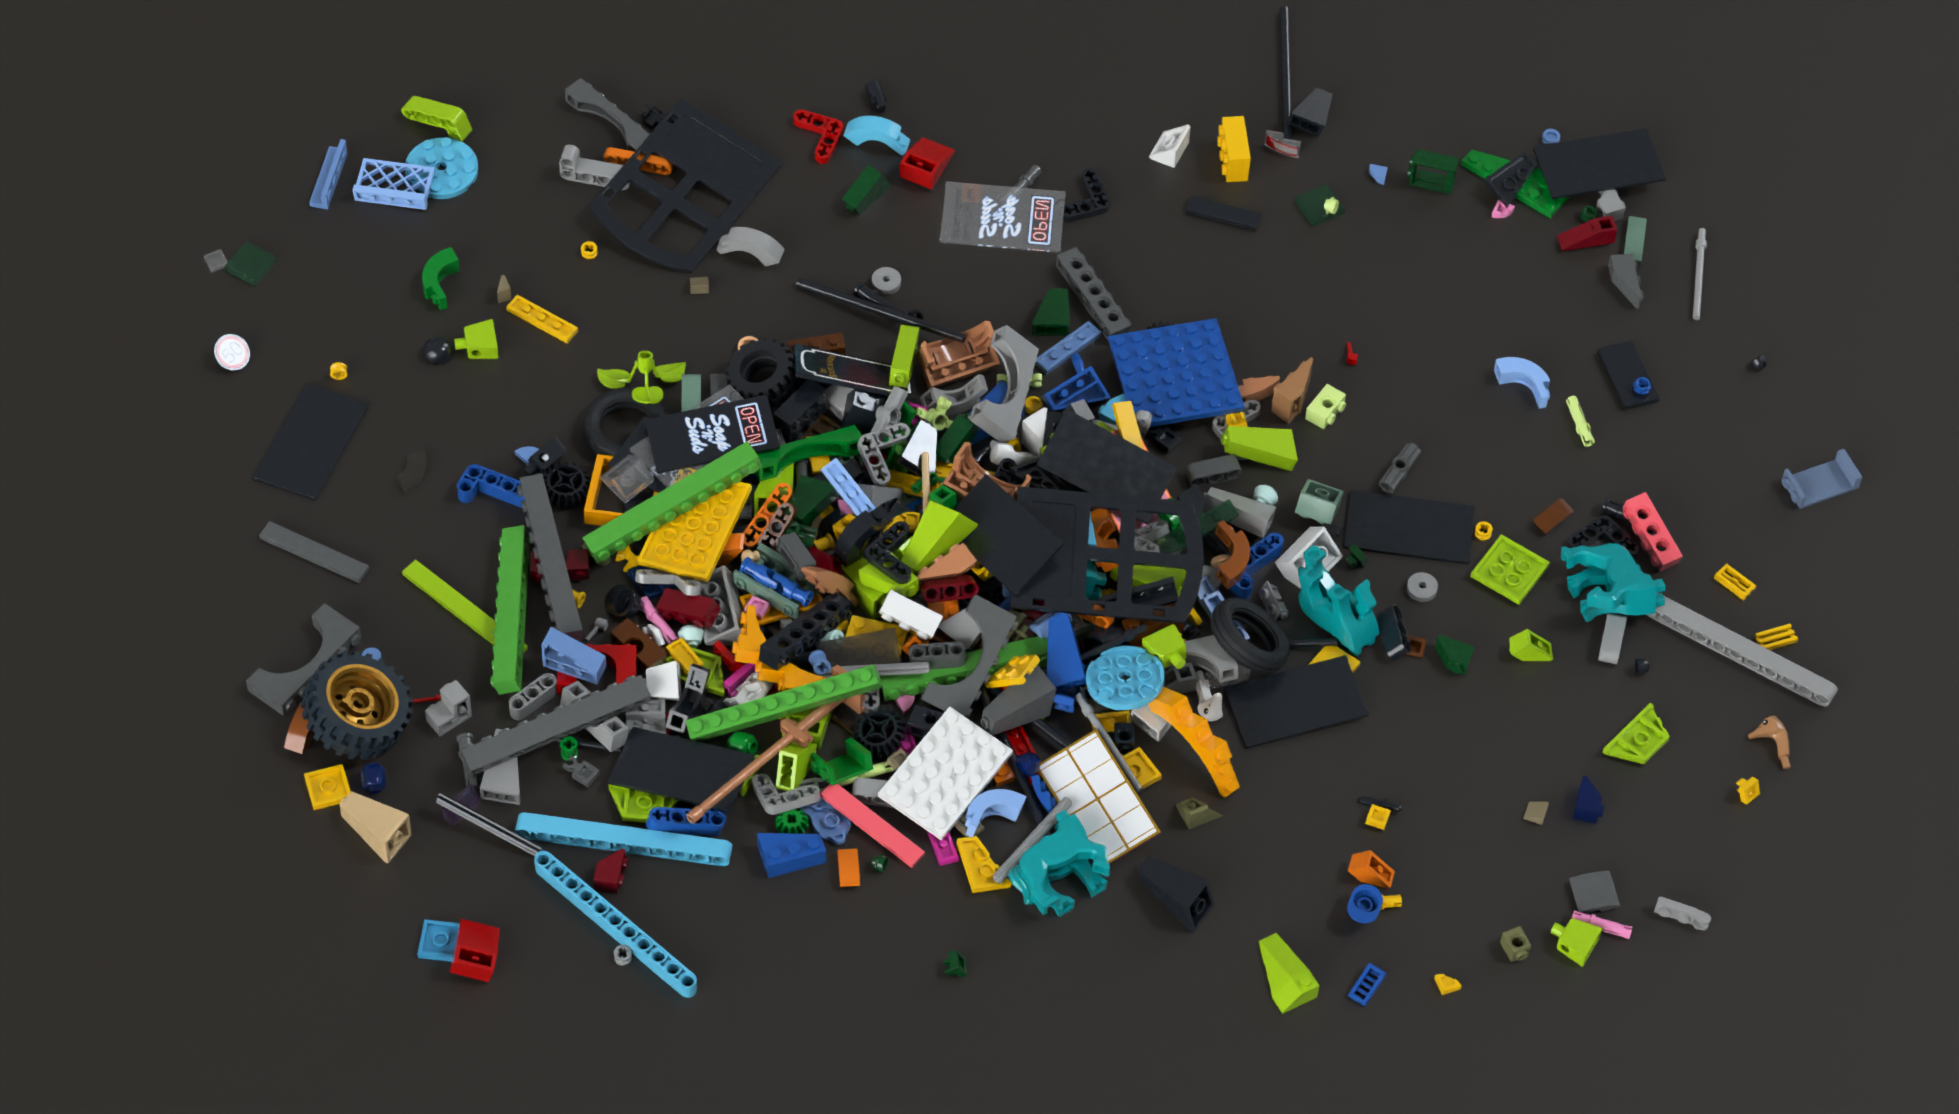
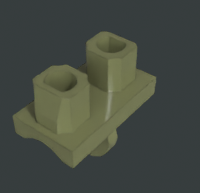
M1010 609L1009 612L1017 616L1015 621L1018 623L1013 632L1009 631L1006 637L1009 639L1008 642L1015 633L1017 635L1014 637V641H1019L1022 637L1028 639L1029 637L1025 632L1029 627L1024 624L1019 630L1027 616L1022 612L1019 613Z

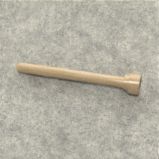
M923 452L921 455L923 514L929 503L930 494L928 452Z

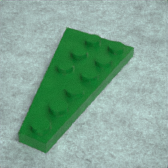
M1472 149L1462 159L1461 165L1485 179L1511 160ZM1538 168L1533 170L1515 196V198L1550 219L1571 197L1552 199L1541 169Z

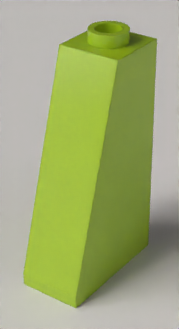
M900 326L890 370V386L908 388L916 363L919 327Z
M1227 426L1225 432L1221 435V444L1224 445L1226 453L1287 471H1292L1298 461L1292 429Z

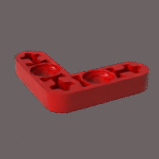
M795 111L793 114L795 126L822 134L815 149V161L819 164L828 163L843 134V123L840 120L810 111ZM816 121H820L823 124L821 126H816L813 123ZM827 139H831L834 142L832 144H826L824 141Z

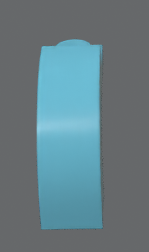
M861 116L849 121L843 135L856 146L868 140L883 142L901 156L907 152L911 140L900 132V125L877 116Z

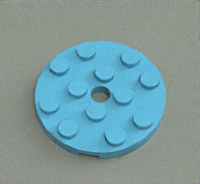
M448 137L425 140L409 153L405 162L406 164L435 167L428 198L449 199L459 196L468 190L467 188L476 181L478 176V161L473 150L465 143ZM440 165L446 167L444 170H438L437 168ZM405 170L406 176L412 173L410 170ZM422 172L418 176L423 180L429 176V173ZM416 177L408 180L410 186L419 182ZM420 186L415 191L424 194L425 189L423 186Z
M1119 646L1100 653V657L1095 661H1091L1086 671V685L1091 697L1099 704L1114 710L1139 709L1149 704L1161 693L1165 682L1164 668L1161 661L1156 656L1147 653L1146 649L1135 646ZM1123 676L1130 677L1126 680V682L1123 679H1121V677Z

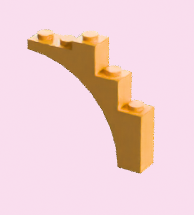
M747 605L746 611L741 613L740 623L743 624L737 642L734 641L732 646V653H735L736 662L755 664V672H758L757 680L778 683L777 690L780 692L827 678L804 671L790 662L776 671L759 661L760 645L767 640L760 630L755 606Z
M1163 686L1161 693L1149 703L1151 711L1161 716L1181 733L1207 767L1220 795L1223 797L1228 796L1237 790L1240 785L1230 762L1232 754L1227 741L1214 736L1207 719L1192 712L1187 696Z

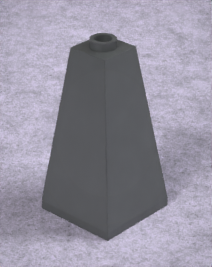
M1038 665L1031 674L1024 676L1026 679L1024 684L1008 686L983 710L980 723L983 729L993 736L1050 716L1056 687Z

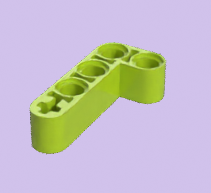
M412 96L401 109L402 114L406 118L444 128L450 138L461 142L472 131L466 113L461 108Z

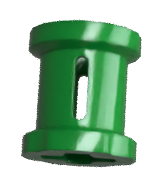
M565 737L560 742V748L562 749L561 757L569 762L570 756L577 759L579 754L577 749L578 743L574 737Z

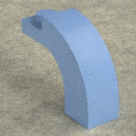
M1518 357L1496 359L1494 372L1499 385L1511 382L1524 384L1533 392L1539 409L1546 408L1547 402L1550 399L1548 390L1550 379L1542 368L1529 360Z
M994 789L981 793L973 799L968 807L965 816L968 818L965 826L968 828L965 835L973 838L980 822L987 816L999 815L1016 822L1027 796L1006 789Z

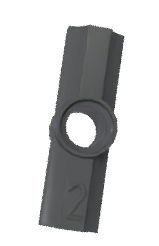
M1407 443L1400 454L1393 459L1392 465L1379 482L1382 491L1393 493L1399 483L1407 477L1409 469L1421 453L1417 445Z

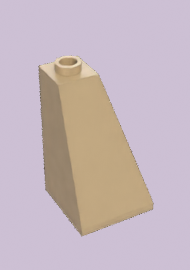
M352 791L340 802L341 816L387 864H389L412 835L409 814Z

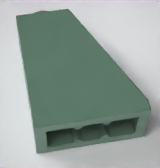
M682 374V412L701 408V374Z

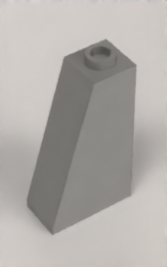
M1211 487L1208 493H1204V496L1207 498L1203 507L1204 512L1261 538L1265 537L1273 522L1275 506Z
M496 729L494 736L498 735L503 729ZM517 757L484 771L480 786L481 799L520 805Z

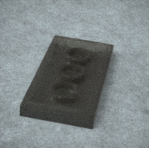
M896 628L819 642L820 648L825 653L831 667L837 664L839 666L902 663Z

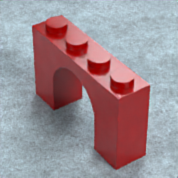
M585 644L606 656V664L610 665L616 672L617 684L625 682L624 680L632 675L637 677V645ZM557 671V694L562 695L563 688L578 681V678Z

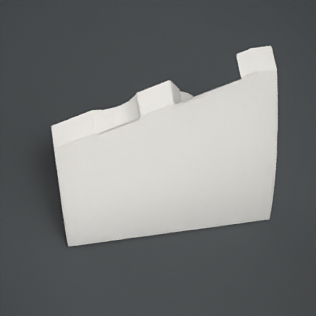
M758 672L752 673L744 683L736 688L738 693L732 698H726L723 703L726 706L732 707L765 697L774 682L757 680Z

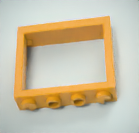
M597 454L584 508V524L603 526L623 514L595 510L604 472L620 474L608 467V463L614 456Z

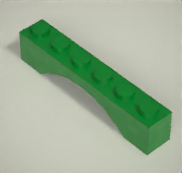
M855 425L783 444L777 450L758 453L757 455L762 467L754 474L759 481L777 477L786 467L805 458L825 455L850 457L860 454L857 443L862 434Z

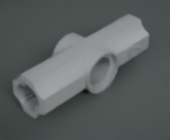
M896 386L893 387L885 405L879 406L876 410L877 420L871 432L897 424L900 421V409L908 395L905 390ZM879 435V440L884 442L887 435Z

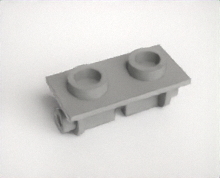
M1266 581L1258 593L1267 613L1275 620L1278 617H1281V619L1287 618L1288 610L1284 602H1278L1282 598L1277 586Z

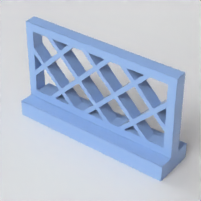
M363 158L357 183L352 190L354 199L361 202L426 210L435 167ZM374 165L376 169L368 173L366 166ZM390 167L394 171L386 175L382 170ZM410 170L412 173L403 177L400 172ZM380 172L383 177L375 182L372 176ZM422 172L429 173V176L423 180L418 175ZM398 175L401 180L393 184L389 179ZM416 177L419 182L410 186L407 181ZM368 178L372 182L369 186L361 185ZM385 181L390 185L387 188H380L378 186ZM403 183L408 187L404 191L397 190L396 188ZM420 186H423L425 189L424 194L416 193L414 190Z
M837 458L820 470L856 516L865 510L869 513L876 508Z

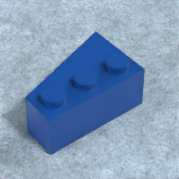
M1092 366L1040 398L1048 411L1056 412L1064 410L1071 403L1083 399L1087 404L1108 400L1111 397Z

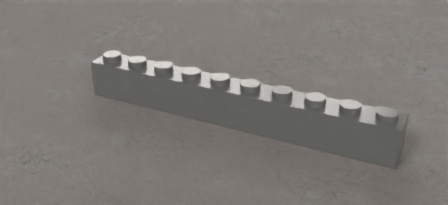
M543 474L520 477V485L517 486L518 495L523 497L524 500L521 501L522 511L527 512L525 522L527 528H531L529 538L530 542L535 544L533 548L534 558L539 559L537 569L538 574L543 575L541 585L542 589L547 591L545 601L546 605L551 607V610H549L550 621L555 622L554 629L577 641L583 640V630Z
M635 675L626 678L623 683H613L607 686L606 690L601 692L596 690L590 693L587 698H577L570 705L565 707L560 705L554 708L551 713L537 715L532 721L524 720L518 723L515 728H505L496 736L492 737L489 735L482 738L481 742L477 744L469 743L465 745L460 752V758L469 777L649 702L651 694L642 676L635 677Z

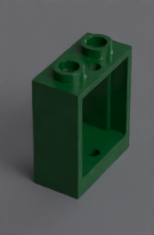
M1416 149L1415 155H1411L1407 173V177H1410L1409 185L1451 194L1459 158ZM1418 165L1424 167L1447 171L1448 174L1447 176L1441 174L1418 170L1417 168Z

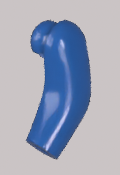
M1079 353L1072 354L1071 360L1077 375L1085 370L1084 362Z

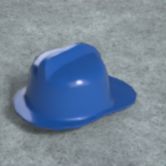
M1363 884L1357 886L1353 890L1347 905L1349 916L1353 920L1364 924L1375 921L1383 902L1381 892L1372 885Z

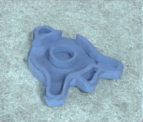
M822 798L815 805L800 807V810H803L804 815H807L815 834H820L822 839L831 841L836 845H841L845 842V837L851 828V821Z

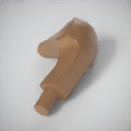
M1776 716L1767 717L1756 730L1748 734V738H1773L1777 745L1778 759L1781 760L1783 769H1789L1791 765L1789 762L1790 746L1788 732L1784 724Z

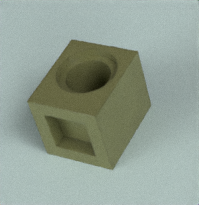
M1521 926L1502 933L1500 944L1511 962L1521 961L1528 957L1531 944Z

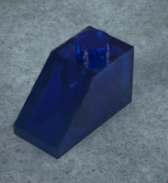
M1587 776L1582 778L1573 818L1596 824L1598 817H1602L1605 806L1601 805L1603 797Z

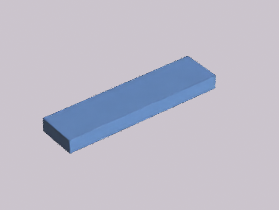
M1088 321L1038 356L1035 365L1047 375L1071 358L1072 354L1078 353L1098 339L1102 332Z

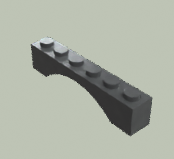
M582 78L565 89V101L577 111L597 114L612 122L622 133L628 151L635 152L651 134L647 133L639 123H635L627 113L619 110L613 102L608 101L601 92H597L589 82H585Z
M1191 662L1185 663L1181 669H1176L1175 666H1172L1164 672V687L1180 694L1196 690L1197 676ZM1087 686L1079 688V693H1082L1088 704L1092 705L1095 714L1114 710L1096 702L1089 694Z

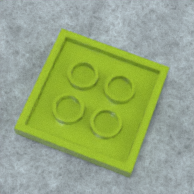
M1501 534L1471 572L1470 577L1520 605L1547 570L1550 562Z

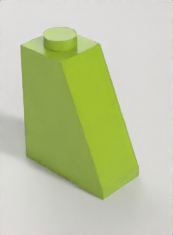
M885 562L883 565L885 567H891L893 563ZM871 564L859 570L860 582L863 585L888 594L892 590L909 598L919 591L918 578L912 572L911 580L908 583L899 584Z
M794 742L779 751L776 789L790 791L799 787L811 769V753H816L817 744L808 742V747L802 748Z

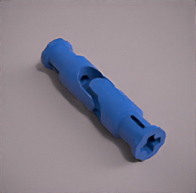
M749 557L745 558L740 566V572L743 574L747 573L757 582L770 587L791 600L795 599L801 602L805 607L813 599V591L801 588L800 584L778 574L763 564L758 565Z

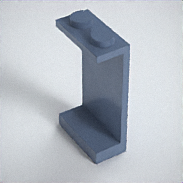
M1845 449L1837 451L1835 460L1793 475L1789 469H1785L1782 477L1783 487L1789 491L1792 501L1798 505L1799 509L1858 489L1862 481L1860 472Z

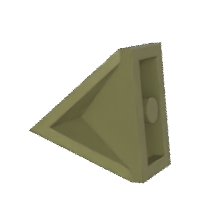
M1194 797L1176 803V808L1188 829L1223 817V815L1208 808L1207 804Z

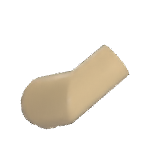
M744 550L741 554V564L747 557L751 558L753 562L760 560V554L756 550L753 552L751 550Z

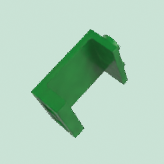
M852 737L845 740L847 754L826 762L816 753H811L812 761L810 766L812 771L832 786L873 770L871 752Z

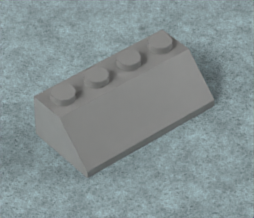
M725 565L714 569L708 583L698 580L701 583L700 596L713 598L721 608L712 627H702L704 630V642L710 646H713L717 641H720L724 646H733V642H737L743 624L740 623L743 610L739 601L738 587L733 584L734 574Z

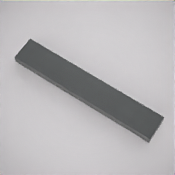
M270 521L259 535L261 540L357 583L361 582L369 570V565Z

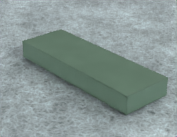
M1629 216L1624 254H1633L1634 261H1637V265H1641L1647 219Z

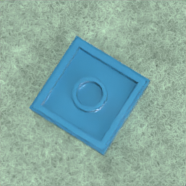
M424 919L417 953L418 958L452 962L459 923Z

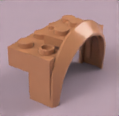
M984 321L969 330L961 332L966 335L964 343L944 338L931 343L924 341L920 345L916 359L928 389L931 387L938 388L999 366L1000 362L994 348L990 346L994 334L990 321ZM968 341L971 343V346H972V348H973V351H974L973 354H972V351H971L970 346H969V344H968Z
M965 442L955 455L952 470L942 485L954 491L956 499L961 502L986 474L1017 501L1018 486L1029 487L1031 477L1027 474L1024 483L1021 485L1009 484L997 479L975 461L971 453V443Z

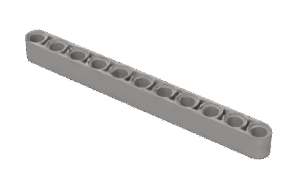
M1665 596L1664 606L1656 607V613L1646 614L1648 617L1818 705L1828 706L1838 691L1834 683Z

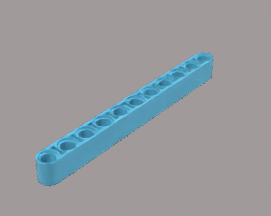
M522 812L518 815L515 827L516 833L530 840L616 852L620 849H625V852L630 854L716 866L729 865L733 846L729 841L527 812Z
M540 851L535 855V870L540 877L621 945L629 946L636 958L680 995L689 998L696 994L697 978L694 973L551 853ZM676 971L677 973L671 974L669 972Z

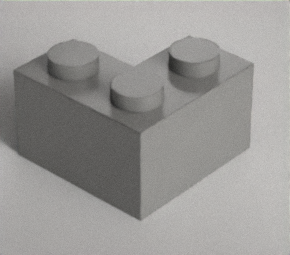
M457 680L445 684L440 689L441 701L431 704L425 710L426 721L439 736L472 717L470 695Z

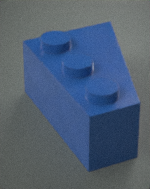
M757 833V846L768 878L826 863V849L820 834Z

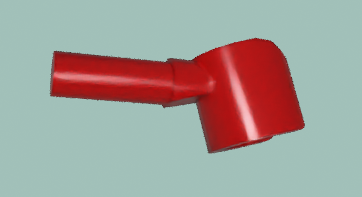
M1347 342L1348 355L1346 363L1356 365L1358 354L1352 353L1351 343Z

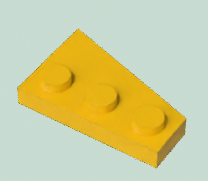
M977 836L957 839L956 844L972 893L1011 887L1012 883L1008 878L1000 884L993 880V874L1000 867L990 858V853Z

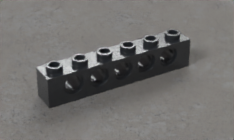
M836 592L829 594L761 644L759 661L776 671L788 665L792 659L800 656L803 651L812 647L815 642L824 638L827 633L836 629L843 621L848 620L852 613V602Z

